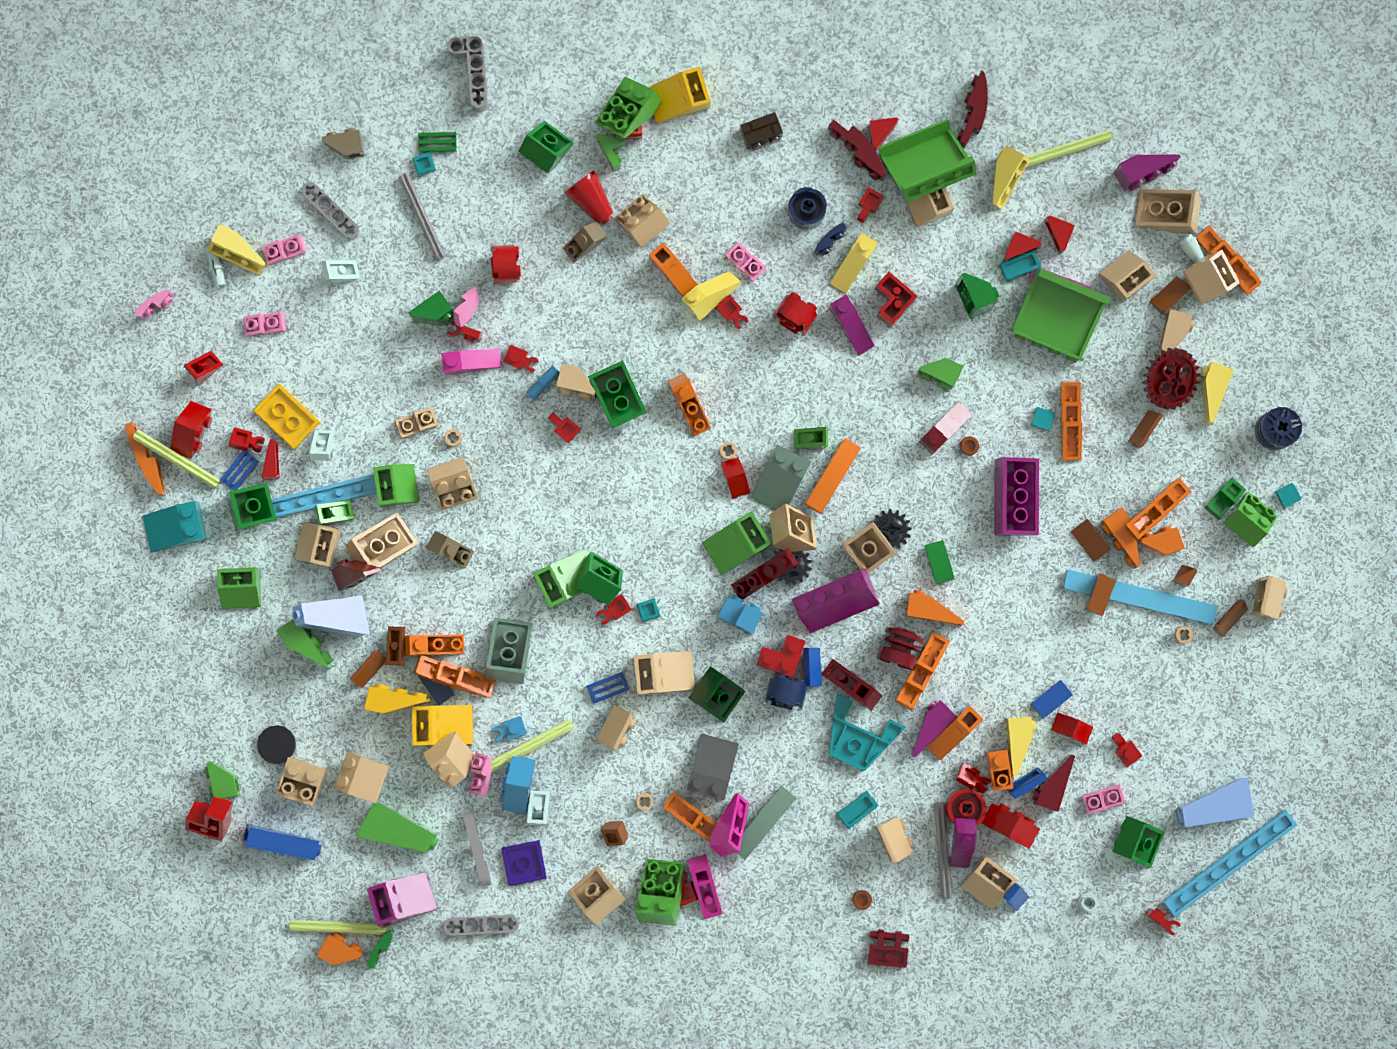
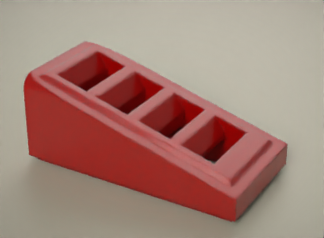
M270 439L261 475L263 480L280 478L278 442L274 439Z

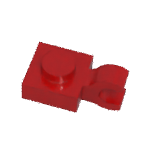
M868 187L858 204L863 208L857 220L864 223L869 212L875 214L884 199V195Z
M451 321L450 324L456 326V331H447L448 335L455 337L462 334L464 340L472 343L475 340L480 342L482 337L480 331L464 325L459 327L455 324V321Z
M554 412L548 417L557 426L554 432L568 444L581 430L568 417L562 420Z
M1116 733L1111 737L1119 747L1115 753L1127 768L1142 757V754L1131 740L1126 743L1120 733Z
M1149 908L1145 915L1162 926L1170 935H1175L1170 929L1171 925L1181 926L1178 921H1168L1165 919L1166 914L1158 908L1155 910Z

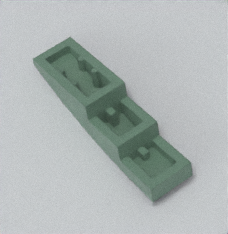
M782 785L745 828L740 852L737 853L744 860L747 859L796 799Z

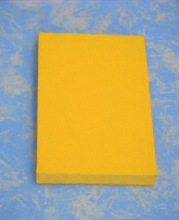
M280 383L253 410L293 450L321 423Z

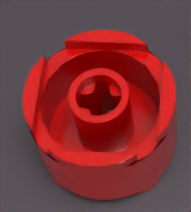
M514 244L491 246L493 284L517 283V280H520L521 277L520 265L516 264L519 258L518 246L514 247Z
M791 292L790 295H785L774 312L773 317L774 319L778 317L780 319L779 324L794 334L802 332L801 336H805L817 317V307L810 302H804L798 294Z
M966 788L958 789L952 792L946 800V815L953 824H955L956 818L975 819L977 826L985 818L986 802L977 791ZM963 804L970 805L968 807L969 812H962Z

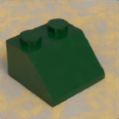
M710 666L688 698L724 723L746 691Z

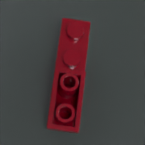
M982 70L979 76H974L971 86L974 87L972 93L968 92L964 103L967 104L965 109L972 112L967 113L964 123H967L965 130L961 129L957 140L960 141L959 143L964 149L971 133H980L986 116L988 87L985 72Z
M833 119L828 126L830 136L836 140H842L844 142L843 145L849 151H856L853 159L857 167L860 169L864 167L868 170L869 176L877 181L879 179L883 181L886 175L884 167L869 140L855 126H852L848 131Z
M787 548L732 583L731 586L738 598L743 600L798 565V562L790 549Z

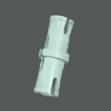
M206 251L210 265L208 269L209 273H212L214 287L216 289L226 287L227 283L223 274L224 266L221 264L220 258Z

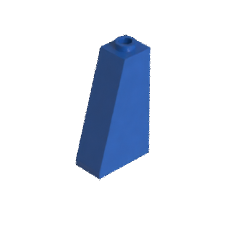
M251 824L246 825L242 842L245 847L314 861L316 856L320 855L322 847L317 839Z

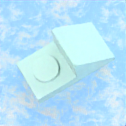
M326 260L321 263L325 281H332L333 285L360 278L356 260Z
M315 430L309 453L310 459H333L334 431Z
M531 790L527 825L547 826L550 792Z

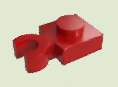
M728 295L715 307L727 322L733 319L734 326L737 329H741V326L738 324L739 319H743L746 323L749 322L746 316L739 314L742 308L731 295Z
M510 344L503 363L520 370L524 365L528 371L535 372V369L531 368L529 364L532 361L538 363L539 360L536 357L527 358V351Z
M234 427L228 447L246 452L250 447L255 452L261 453L262 446H258L257 443L264 444L265 438L261 436L254 438L252 437L253 432Z
M620 594L613 599L609 606L606 605L608 607L607 610H600L596 615L597 617L601 614L606 615V620L602 622L605 625L612 616L615 620H618L632 611L624 596Z
M965 762L960 765L955 779L971 790L976 787L980 793L988 791V788L983 784L988 785L991 783L989 778L979 776L981 771Z
M685 870L683 873L680 907L698 901L693 882L687 883L686 881L688 875Z

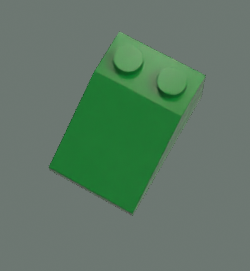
M623 360L588 376L612 429L647 413Z

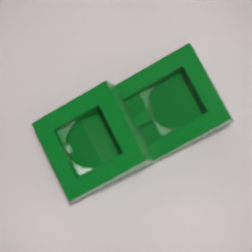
M1230 478L1204 508L1217 520H1220L1230 507L1238 501L1246 489L1234 478Z
M941 540L925 545L936 585L954 580L944 541Z
M394 930L386 932L378 941L369 957L367 967L375 968L380 951L389 950Z

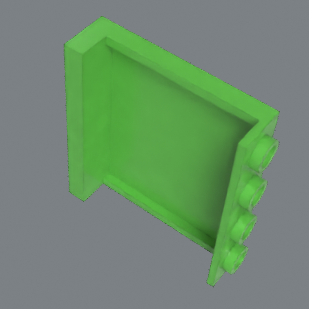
M948 119L878 147L881 161L906 203L977 174L974 158L972 156L968 157L951 131Z
M1037 268L1010 331L1015 333L1014 337L1022 341H1025V338L1032 340L1031 344L1039 348H1042L1043 345L1049 347V352L1056 355H1059L1060 352L1066 354V359L1075 363L1077 360L1084 361L1082 356L1104 306L1109 304L1111 298L1051 272Z

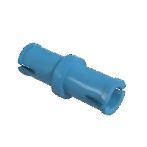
M551 365L541 377L537 378L538 381L526 393L535 401L546 388L550 387L549 385L560 372Z

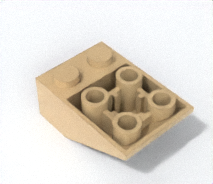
M692 651L634 656L638 695L695 689Z

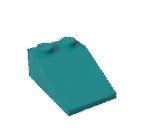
M197 501L174 505L143 515L150 553L207 540L200 503Z

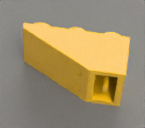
M700 66L682 71L649 86L661 99V103L653 114L656 124L711 107V101Z
M375 683V687L369 686L364 709L389 714L428 703L431 699L426 698L427 694L413 692V695L407 694L408 690L394 688V691H391L389 686Z
M472 705L412 706V746L435 745L453 731L460 736L465 744H473Z

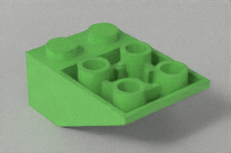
M625 76L596 119L595 124L625 139L652 117L661 103V99L653 89Z
M752 511L702 542L721 575L771 546V542Z
M586 549L533 573L551 609L583 594L576 587L577 576L588 556Z
M292 619L276 630L288 648L324 667H333V665H330L333 662L332 657L328 652H322L320 647L323 644L317 636L311 634L310 630L312 629L296 627L295 621Z
M647 859L634 911L639 922L670 926L677 925L685 863Z

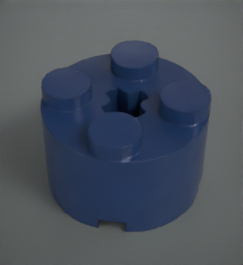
M803 187L795 191L788 206V216L791 222L799 229L807 230L819 226L825 217L827 209L824 195L810 187ZM804 206L811 207L810 211L804 210Z
M775 674V677L770 678L765 702L772 701L771 705L792 710L794 706L798 707V711H801L807 691L806 681L801 679L788 680L786 679L787 676Z

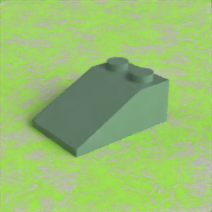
M776 445L750 498L774 510H777L785 503L790 505L811 461Z
M494 618L485 679L518 684L524 683L533 623Z

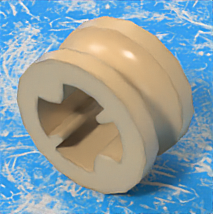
M450 429L445 434V441L449 446L457 447L462 442V435L458 430ZM451 433H455L459 437L456 443H452L448 439Z
M725 442L720 447V454L724 459H733L737 454V448L734 443ZM731 446V450L734 453L726 456V452L723 451L724 447Z
M1183 626L1176 629L1174 636L1177 642L1186 644L1192 640L1193 632L1190 628ZM1181 630L1182 632H1185V630L1188 632L1186 635L1188 637L1187 640L1185 638L1183 640L1180 639L1181 634L1179 632Z
M642 793L638 796L636 803L641 810H649L653 806L654 800L649 793ZM642 796L650 798L651 801L649 802L651 803L648 807L640 805V802H642L640 798Z

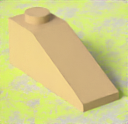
M1171 309L1167 312L1158 355H1161V350L1167 351V348L1174 349L1186 335L1192 331L1194 325L1192 314Z

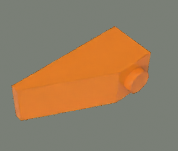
M914 590L913 593H909L906 617L960 626L964 625V620L932 597L925 595L924 591Z

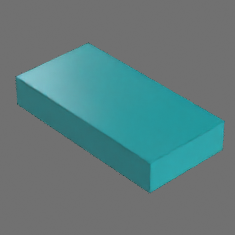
M1035 250L999 264L1006 282L1033 272L1035 268L1042 267Z
M866 790L838 812L837 816L849 830L879 805Z

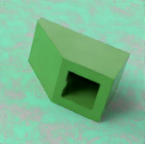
M945 358L921 366L918 373L926 381H931L932 377L936 378L937 385L948 390V388L952 389L964 366Z
M214 761L206 762L205 773L206 777L210 778L211 786H209V793L211 797L229 798L241 795L236 775Z

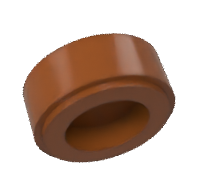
M972 436L965 437L960 442V450L964 455H974L979 449L978 440Z
M858 890L854 893L852 901L856 908L865 910L870 907L872 897L869 892Z

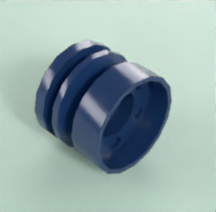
M1287 407L1271 409L1264 413L1255 425L1257 441L1269 450H1280L1292 445L1299 439L1302 433L1300 417L1294 410ZM1282 425L1283 429L1279 431L1277 427Z

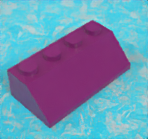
M1001 457L995 459L994 535H1039L1038 458Z
M861 569L791 599L798 617L810 633L880 605L866 569Z

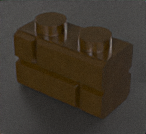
M775 112L739 126L747 150L750 148L752 150L760 149L763 147L762 144L767 142L773 144L780 141V137H783V131Z

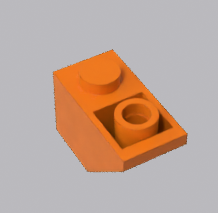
M1171 525L1160 528V533L1153 534L1152 531L1142 536V539L1138 540L1140 545L1162 556L1185 549L1178 528H1171Z
M1008 751L985 752L993 791L1013 789Z
M334 933V935L329 934L317 957L332 965H337L360 958L365 952L361 950L362 947L354 942L349 947L347 942L344 941L345 937Z

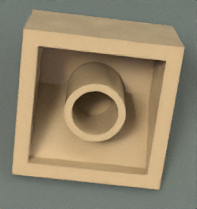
M786 503L770 514L773 546L781 550L789 548L791 552L815 550L817 548L812 516Z
M874 522L859 530L842 544L859 568L866 569L868 573L896 554V551Z
M1269 575L1259 578L1251 615L1278 620L1283 613L1282 600L1287 595L1286 582Z
M455 731L423 753L429 766L449 789L466 778L474 758V753Z
M347 751L334 789L376 803L389 766Z
M893 817L875 825L890 862L894 864L913 854L912 848H914L911 838H906L904 830H906L902 819L898 820V817Z
M598 865L568 891L584 914L595 925L599 924L626 900Z

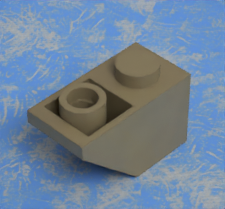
M351 128L346 129L344 133L330 132L326 136L321 137L324 145L345 159L365 156L362 136L359 130Z
M595 221L583 226L563 249L573 263H575L600 245L608 235L600 224Z
M434 531L426 546L427 549L466 568L474 553L473 550L437 531Z

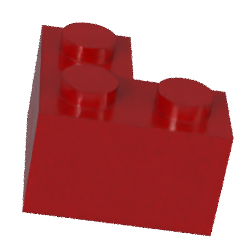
M889 271L875 287V291L887 300V303L878 312L877 317L892 328L918 297Z
M190 401L174 421L170 449L190 459L195 453H199L202 447L200 440L204 430L210 427L213 420L211 417L212 409Z
M786 635L781 653L762 647L756 666L793 678L805 640Z
M215 796L210 805L205 802L195 801L186 817L185 830L222 842L231 824L233 802Z
M991 803L981 824L1030 849L1040 828L1034 825L1035 821L1016 810L1013 813L1010 812L1011 808L1002 803L999 806Z

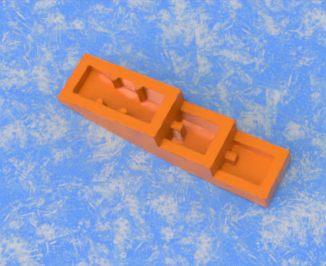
M1210 225L1195 236L1198 244L1207 254L1223 250L1240 282L1237 286L1246 295H1249L1262 283L1241 255L1236 254L1225 239L1222 240Z
M1060 381L1062 460H1082L1080 381Z
M132 422L125 424L129 443L142 472L157 494L166 496L159 458L155 456L150 457L149 448L133 439V435L137 431L136 424Z
M846 438L843 440L806 501V506L822 514L860 451V446Z
M1177 478L1125 526L1139 540L1166 517L1191 491L1180 478Z
M935 632L932 633L918 658L915 670H911L895 700L896 703L910 711L913 710L950 643L949 640Z
M424 655L418 657L413 673L439 684L485 698H491L496 680L485 679V675L465 667H457L444 661H436Z
M673 791L663 805V808L710 842L712 831L717 823Z

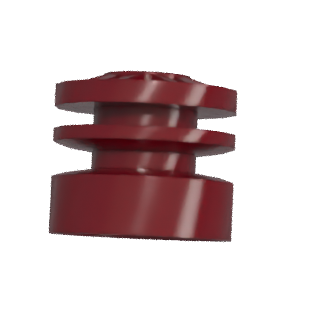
M886 627L884 632L891 634L892 638L882 637L884 641L890 644L889 647L880 646L876 658L889 664L890 662L896 663L899 667L914 671L918 658L912 655L911 651H921L922 648L914 645V642L923 644L924 639L914 632L903 628Z

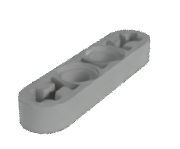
M308 182L303 185V196L345 238L352 240L358 237L360 231L357 224L315 183ZM308 187L311 189L315 188L314 192L319 196L316 200L312 194L306 195ZM320 201H329V207L327 209L319 208ZM335 213L342 214L343 218L340 222L336 223L332 220ZM345 222L350 228L355 227L353 235L351 233L346 234L348 231L342 226Z
M473 811L463 813L481 886L492 885L487 862L483 856V846L479 841V831Z
M512 914L455 917L445 921L443 930L449 936L511 933L518 929L519 919ZM498 918H502V922H508L509 918H512L516 925H513L512 929H509L508 925L502 926L503 930H499L500 921ZM488 919L496 921L497 926L494 930L487 929L486 921ZM460 920L464 921L462 926L464 932H460L461 928L454 929V932L447 929V925H450L451 921H453L454 925H460ZM469 920H474L477 923L475 931L467 929L466 923Z

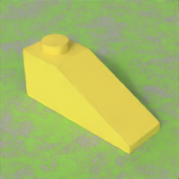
M1005 146L1000 151L995 171L992 204L1001 210L1030 162V159L1024 154L1008 146Z
M219 224L207 252L260 276L266 263L237 232Z
M861 233L830 282V285L846 294L875 250L877 242Z
M728 271L695 286L681 300L687 309L701 321L742 283Z
M1213 361L1208 366L1205 365L1201 376H1203L1202 387L1206 424L1209 425L1215 421L1234 371Z
M1031 717L1006 719L1011 777H1017L1033 738V732L1036 731L1035 721H1032Z

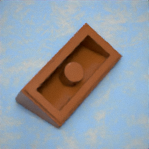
M1176 276L1149 302L1163 315L1191 287Z
M1148 410L1128 442L1137 448L1143 447L1163 417L1162 414Z
M1088 519L1070 531L1094 562L1111 550Z
M1099 573L1084 610L1103 617L1116 580Z
M1236 601L1214 625L1213 629L1219 635L1224 637L1247 612L1248 608L1245 601Z
M388 626L386 665L403 666L406 627Z
M374 650L351 676L350 680L363 688L385 664L386 657L378 650Z

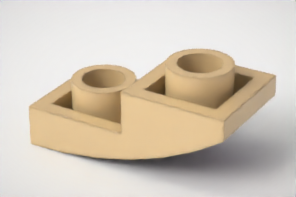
M432 407L414 412L413 415L394 421L400 439L438 426Z

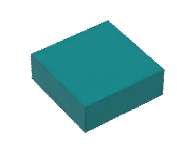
M430 152L412 158L418 176L436 171Z
M1036 407L1031 426L1050 431L1055 412Z
M1293 482L1275 491L1283 508L1302 500Z
M655 598L637 604L642 622L661 617Z

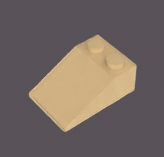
M1140 189L1135 226L1172 233L1196 234L1201 197L1196 190Z
M398 512L351 539L345 547L354 560L377 566L381 569L416 546L418 542Z

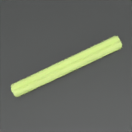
M1109 130L1026 156L1030 159L1026 168L1112 140L1111 132Z
M137 430L133 435L134 440L212 488H215L219 483L218 478L142 431Z
M566 720L492 759L491 773L507 765V763H511L512 756L522 757L573 730L570 720Z
M291 920L289 924L290 931L370 935H384L386 933V927L380 928L377 926V923Z

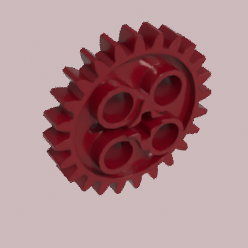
M1176 347L1174 349L1167 348V351L1161 350V355L1154 354L1155 361L1149 360L1151 366H1145L1148 373L1143 374L1144 377H1147V380L1142 382V384L1147 385L1143 389V391L1148 393L1146 398L1151 399L1150 402L1157 407L1166 410L1169 408L1175 409L1176 406L1182 407V401L1188 403L1187 397H1194L1191 393L1192 390H1198L1194 387L1195 384L1200 383V381L1196 380V377L1201 375L1196 372L1200 366L1194 365L1197 360L1192 358V354Z

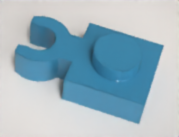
M521 716L504 721V728L494 727L491 729V732H500V737L494 739L495 742L501 741L506 735L508 740H512L527 734Z

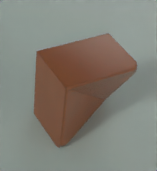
M1181 565L1172 581L1182 587H1188L1196 575L1197 569Z
M623 821L607 822L601 829L607 846L624 845L628 839V833Z

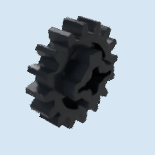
M889 509L888 514L881 511V517L875 516L877 522H872L878 527L879 523L886 518V524L878 527V529L893 548L896 546L897 549H900V543L906 545L905 538L911 537V535L907 534L908 531L912 530L911 527H907L910 520H904L905 514L899 516V510L892 513V510ZM894 518H896L897 520H899L902 525H898V524L894 521ZM889 525H892V528L899 530L894 531L892 535H890V532L886 531L885 529H887ZM903 533L900 540L895 542V536Z
M796 551L794 557H797L798 565L796 568H792L780 576L778 581L781 582L784 579L785 585H788L789 581L796 585V580L802 583L803 576L808 578L809 575L806 571L812 570L808 566V564L812 563V560H807L810 554ZM801 557L804 561V569L800 566L799 559ZM796 572L799 574L796 577H787L789 573Z

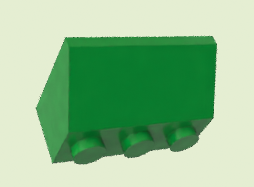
M961 274L955 284L970 319L991 311L998 301V291L995 287H992L990 282L970 274Z

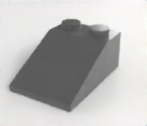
M701 734L687 790L725 800L739 743Z

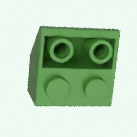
M414 464L373 467L378 506L383 508L419 502Z
M1248 491L1228 515L1224 524L1254 548L1269 533L1278 516L1271 508L1264 505L1257 496L1252 495Z
M259 568L217 569V589L222 609L261 607Z

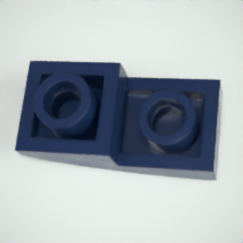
M844 222L835 226L821 239L814 251L816 256L819 254L824 256L830 253V248L834 244L831 239L837 241L845 236L844 233L847 228Z

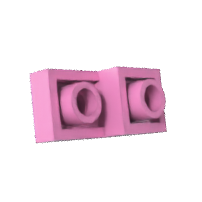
M300 234L282 241H274L262 247L268 265L307 253Z
M736 242L724 255L753 282L766 269L739 242Z
M475 286L461 296L462 304L453 310L455 324L459 327L468 322L478 307L479 296Z
M167 289L160 291L143 302L134 313L143 320L146 317L149 318L153 315L156 305L160 309L168 307L173 300L171 298L173 294Z
M281 311L243 317L245 336L286 331L284 312Z
M475 753L469 769L474 775L468 792L486 797L491 777V757Z
M1120 784L1082 795L1087 814L1126 803Z

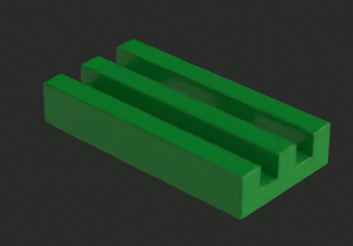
M456 132L418 133L419 153L457 152ZM453 137V139L423 140V138ZM453 144V147H423V145Z

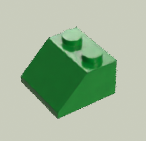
M543 121L526 135L518 152L539 166L541 170L550 173L557 167L574 142L549 123Z
M440 291L408 312L416 323L448 326L451 321L455 320L452 307Z
M267 483L226 493L235 531L277 520Z
M590 551L577 576L576 587L582 593H587L598 602L609 606L621 590L623 570Z
M1126 816L1112 852L1151 868L1165 832L1145 822Z

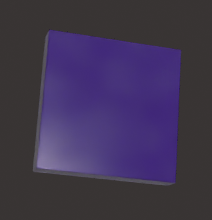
M540 840L501 848L508 886L547 878Z

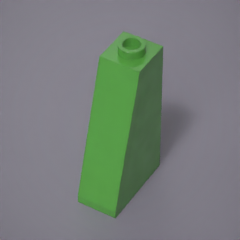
M379 801L373 803L355 835L359 838L426 853L429 849L433 851L438 843L436 833Z

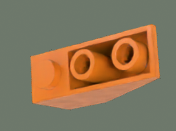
M661 243L649 254V260L682 297L698 285L664 243Z
M683 373L667 381L694 437L711 429L686 374Z
M1121 507L1101 521V529L1107 536L1116 537V540L1112 542L1113 546L1117 551H1121L1124 548L1128 554L1124 557V561L1129 567L1134 565L1135 569L1140 566L1136 537L1125 526L1131 519Z
M464 634L405 636L404 656L464 654Z
M970 705L966 706L927 748L939 760L943 759L976 728L983 718Z

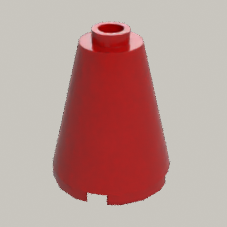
M595 170L564 192L569 199L598 223L606 224L612 219L611 214L614 212Z

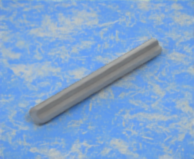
M404 173L399 176V179L436 260L443 259L445 253L409 174Z
M936 802L934 803L941 898L950 899L952 898L945 803Z

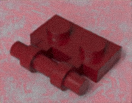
M878 929V931L870 930V938L877 939V945L869 944L867 964L907 968L909 948L901 947V941L909 942V934H902V931L892 933L884 932L882 929ZM884 940L895 941L894 946L883 945Z

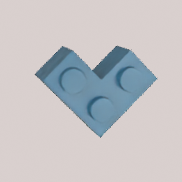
M734 595L732 598L728 596L717 618L752 635L763 614L760 612L761 608L753 603L744 605L742 604V599Z
M512 756L511 763H507L505 774L508 776L503 777L502 788L505 790H502L500 802H503V810L526 814L536 760Z

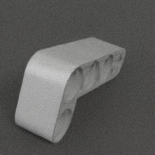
M478 36L451 38L447 43L449 54L456 59L467 58L472 108L477 112H483L488 108L483 42ZM473 44L480 45V47L477 50L471 49V46ZM455 45L461 46L459 51H452ZM475 62L481 63L479 68L472 67ZM477 80H481L483 82L482 85L479 87H475L473 85L474 82ZM477 94H480L482 100L480 105H477Z

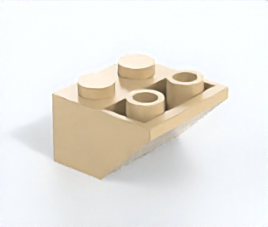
M945 187L906 203L917 228L952 214L954 210Z
M643 194L637 197L626 209L620 211L614 218L641 248L670 224L661 209Z
M1130 250L1099 273L1122 303L1156 276L1147 263Z
M1223 250L1206 255L1183 271L1200 305L1228 292L1240 283Z
M562 364L557 382V389L561 392V395L572 398L573 395L577 396L579 391L580 400L591 402V398L596 400L595 390L582 369Z
M464 457L427 468L430 482L441 510L478 499Z
M303 522L294 560L332 568L341 531L327 526Z
M613 705L596 740L615 750H618L619 747L623 748L628 739L625 737L627 730L632 731L636 720L633 719L635 715Z
M288 757L276 795L314 806L322 790L328 768Z
M983 855L961 887L993 910L1004 899L1003 896L1017 882V879Z

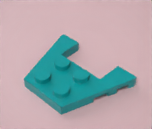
M837 694L835 697L829 755L865 771L905 729V726L889 719L881 737L845 721L853 702Z

